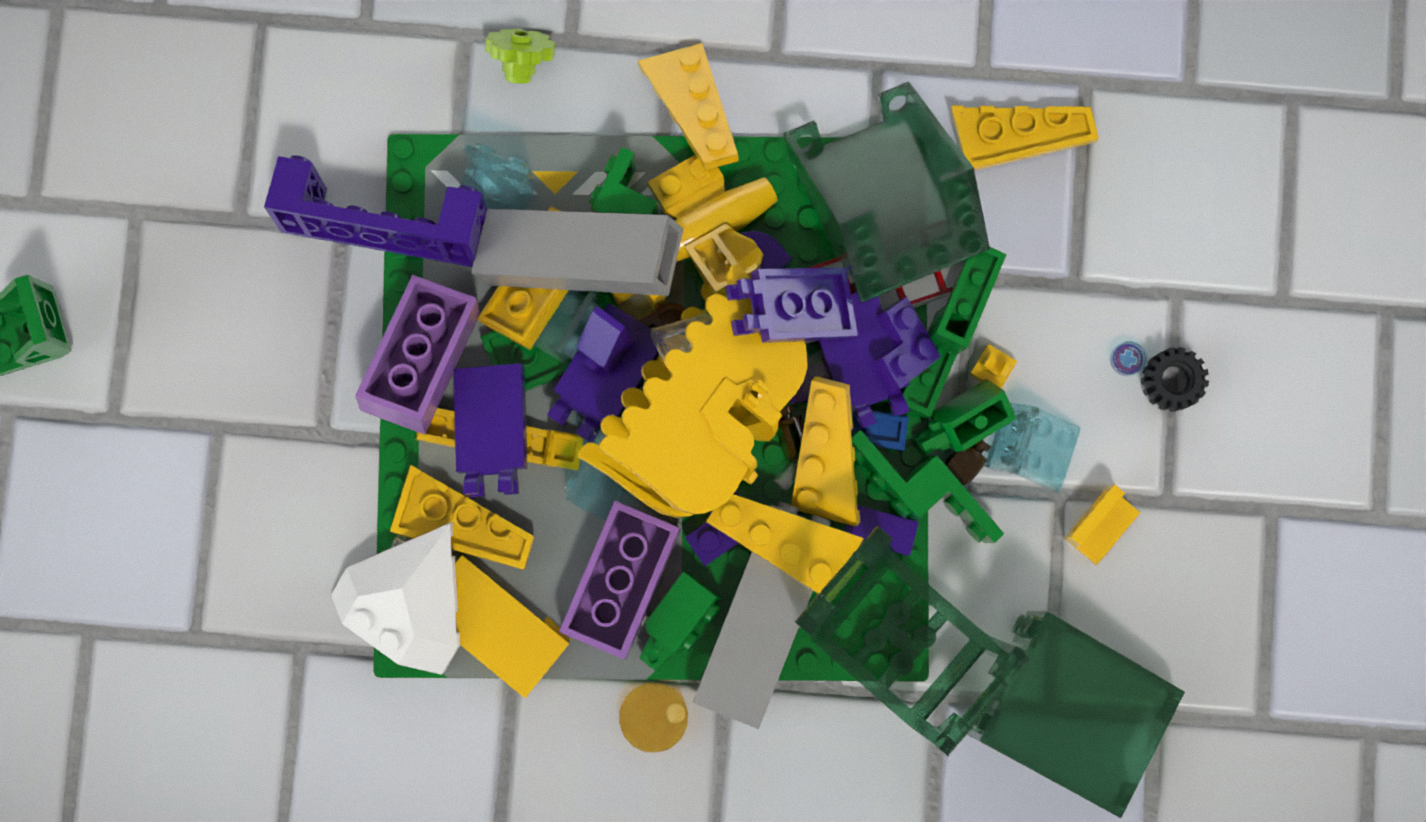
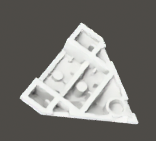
M453 522L347 567L331 595L341 623L398 665L441 675L446 671L460 647V632L456 631L455 615L458 611L455 556H452L451 536L454 535Z

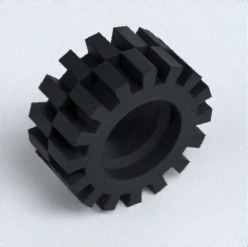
M1174 347L1168 348L1156 354L1147 362L1148 365L1142 371L1144 377L1141 378V385L1145 384L1146 389L1143 390L1145 396H1150L1149 402L1152 405L1158 404V408L1161 410L1170 409V412H1176L1195 405L1205 395L1204 389L1209 386V380H1205V376L1209 375L1208 369H1203L1202 364L1205 362L1202 358L1198 360L1195 358V352H1186V348L1182 347L1174 349ZM1178 367L1185 372L1187 385L1183 391L1178 393L1171 392L1164 386L1162 377L1167 368Z

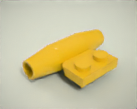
M696 155L647 182L648 188L664 213L675 218V222L683 228L676 262L689 258L684 246L724 224L731 226L734 231L738 232L778 201L772 185L765 177L725 191L724 176L719 168L705 170Z

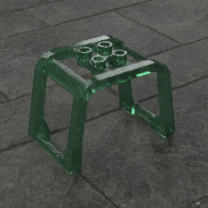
M877 526L794 622L812 642L903 722L945 755L949 756L1031 659L1017 646L989 636L964 616L892 552L891 543L893 538ZM865 565L868 569L834 607L831 604L832 600L858 570ZM890 570L910 589L899 602L891 603L887 607L886 616L875 629L865 632L862 645L850 656L830 637L883 575ZM922 598L936 610V613L925 625L918 626L913 631L911 639L909 633L904 629H899L897 625L904 624L908 620L909 610ZM948 621L965 635L969 641L913 707L909 708L889 688L900 675L908 674L912 670L913 661L924 648L934 645L936 633ZM886 638H888L893 647L900 648L902 651L892 655L889 662L890 666L877 680L862 665L873 652L881 651L885 647ZM984 651L997 658L988 671L995 679L962 717L953 713L937 728L926 721Z

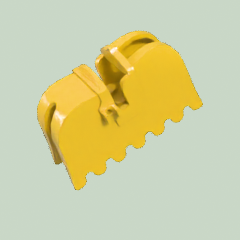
M739 264L732 265L726 274L728 285H737V280L751 279ZM705 283L701 288V295L706 301V310L688 307L683 311L681 319L686 327L685 337L672 333L663 338L661 345L666 353L664 364L655 360L647 361L643 364L641 372L646 380L643 391L634 387L623 391L621 402L626 409L622 413V418L615 415H608L603 418L600 426L601 431L606 437L601 440L599 445L586 443L578 451L580 459L609 476L647 506L660 514L676 518L715 510L729 500L737 490L741 480L749 484L754 482L758 476L754 471L757 468V460L750 453L754 446V440L769 441L775 436L778 430V421L782 417L780 411L797 393L804 381L808 367L804 341L762 343L760 332L733 336L731 322L743 320V316L746 314H753L750 298L728 301L727 297H725L727 295L726 291L722 294H715Z

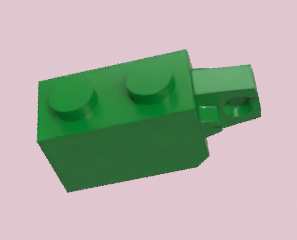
M986 379L934 410L930 417L931 421L928 423L929 427L916 435L914 439L918 448L925 454H929L939 448L942 451L947 448H951L955 452L965 451L1017 418L1005 391Z
M683 571L645 622L647 633L651 636L639 658L650 668L658 670L673 654L681 653L683 650L686 652L690 651L700 637L696 633L704 621L709 624L720 611L721 607L718 605V602L722 597L690 572Z

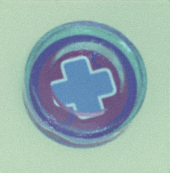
M1133 341L1120 343L1112 350L1110 355L1112 368L1122 376H1133L1139 373L1145 367L1147 361L1144 348Z

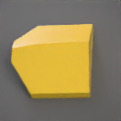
M727 224L684 246L704 283L715 294H722L726 291V286H728L726 274L732 265L739 264L748 276L751 277V272L760 269L764 256L754 240L734 231Z

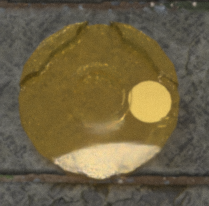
M648 682L634 688L625 697L619 711V724L623 736L633 747L644 752H661L672 748L682 739L688 726V710L684 699L674 688L663 683Z

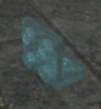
M476 143L475 147L465 144L463 152L469 165L460 185L471 186L482 192L487 209L526 210L536 186L532 172L527 168L528 163L514 156H508V159L496 156L494 149L480 143Z
M569 290L533 346L563 364L568 357L573 359L578 352L576 346L592 311L596 306H600L597 295L590 291L586 296L579 291Z
M1010 403L1017 419L996 431L987 457L988 460L984 467L993 471L1015 474L1050 490L1060 492L1077 443L1080 427L1033 405Z
M598 436L595 444L599 445L603 438ZM582 460L584 465L579 475L573 472L565 486L564 491L568 494L566 500L570 504L606 521L614 501L618 502L624 488L609 476Z

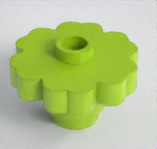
M501 29L500 33L490 32L488 34L485 51L491 53V58L502 62V71L505 73L507 81L516 84H526L532 81V76L536 73V65H540L541 61H552L555 56L556 43L550 40V36L537 31Z

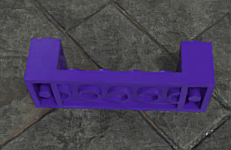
M292 155L290 158L278 156L264 208L281 233L473 267L483 228L482 225L484 224L487 212L482 192H479L476 188L467 185H460L458 188L447 186L438 225H436L433 221L426 218L418 217L415 220L402 219L398 214L388 211L381 212V215L369 213L366 209L355 205H349L347 208L336 207L324 200L327 187L308 158L299 155Z

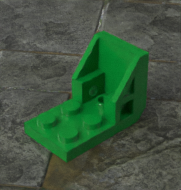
M28 274L13 279L0 292V376L64 357L71 352L53 286Z

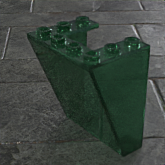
M909 81L877 94L883 122L823 146L815 120L783 133L791 163L843 268L847 269L848 278L861 303L990 250L974 168ZM897 96L906 97V101L900 109H889V104L893 98ZM802 135H811V143L801 149L796 140Z
M1027 611L1026 615L1020 614L1012 628V633L1016 634L1012 642L1022 645V647L1016 646L1007 661V666L1011 668L1005 680L1000 678L991 692L990 698L994 699L991 707L980 703L978 708L972 707L963 724L967 727L964 734L1109 813L1122 818L1185 691L1048 611Z

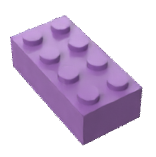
M412 275L355 395L360 411L425 435L480 315L477 298Z
M614 501L559 632L624 660L627 659L681 529Z

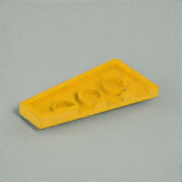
M700 43L638 60L639 69L648 78L654 92L667 107L669 115L684 133L686 141L705 170L739 161L736 146L703 44Z
M951 105L950 107L966 173L1096 143L1099 140L1091 107L1047 106L1046 108H1028V106H1014V108H994V106L963 107V105Z
M817 376L811 380L791 506L798 508V511L857 527L860 523V510H857L856 499L858 485L854 474L855 448L852 447L851 437L853 423L849 384Z
M410 465L390 532L414 539L453 522L452 550L521 570L526 569L535 539L533 535Z
M734 494L725 504L713 510L706 521L825 599L864 539Z

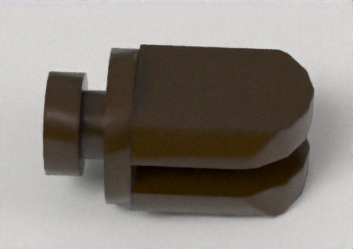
M792 405L784 407L780 411L782 417L778 422L777 430L783 454L788 461L796 458V450L798 454L800 453L803 435L801 415L792 417L791 413L794 412Z
M981 440L965 451L955 452L953 450L944 464L962 485H966L985 466V462L988 459L981 454L983 451L988 452L991 446Z

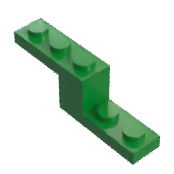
M977 240L972 242L946 305L935 313L927 331L941 357L909 382L910 385L902 390V394L911 412L926 419L932 416L956 356L967 349L1007 254Z
M861 430L851 432L852 447L855 448L854 463L858 466L862 464L870 473L868 476L869 481L880 492L886 491L893 500L891 506L901 517L920 519L944 497L943 503L953 515L957 517L960 515L968 524L966 526L967 532L977 542L995 543L1004 535V532L937 455L927 456L902 478Z

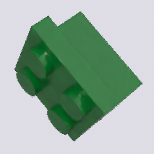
M621 147L618 155L612 154L604 170V173L607 174L603 186L597 184L589 200V204H592V212L658 215L657 201L628 188L636 171L634 152Z

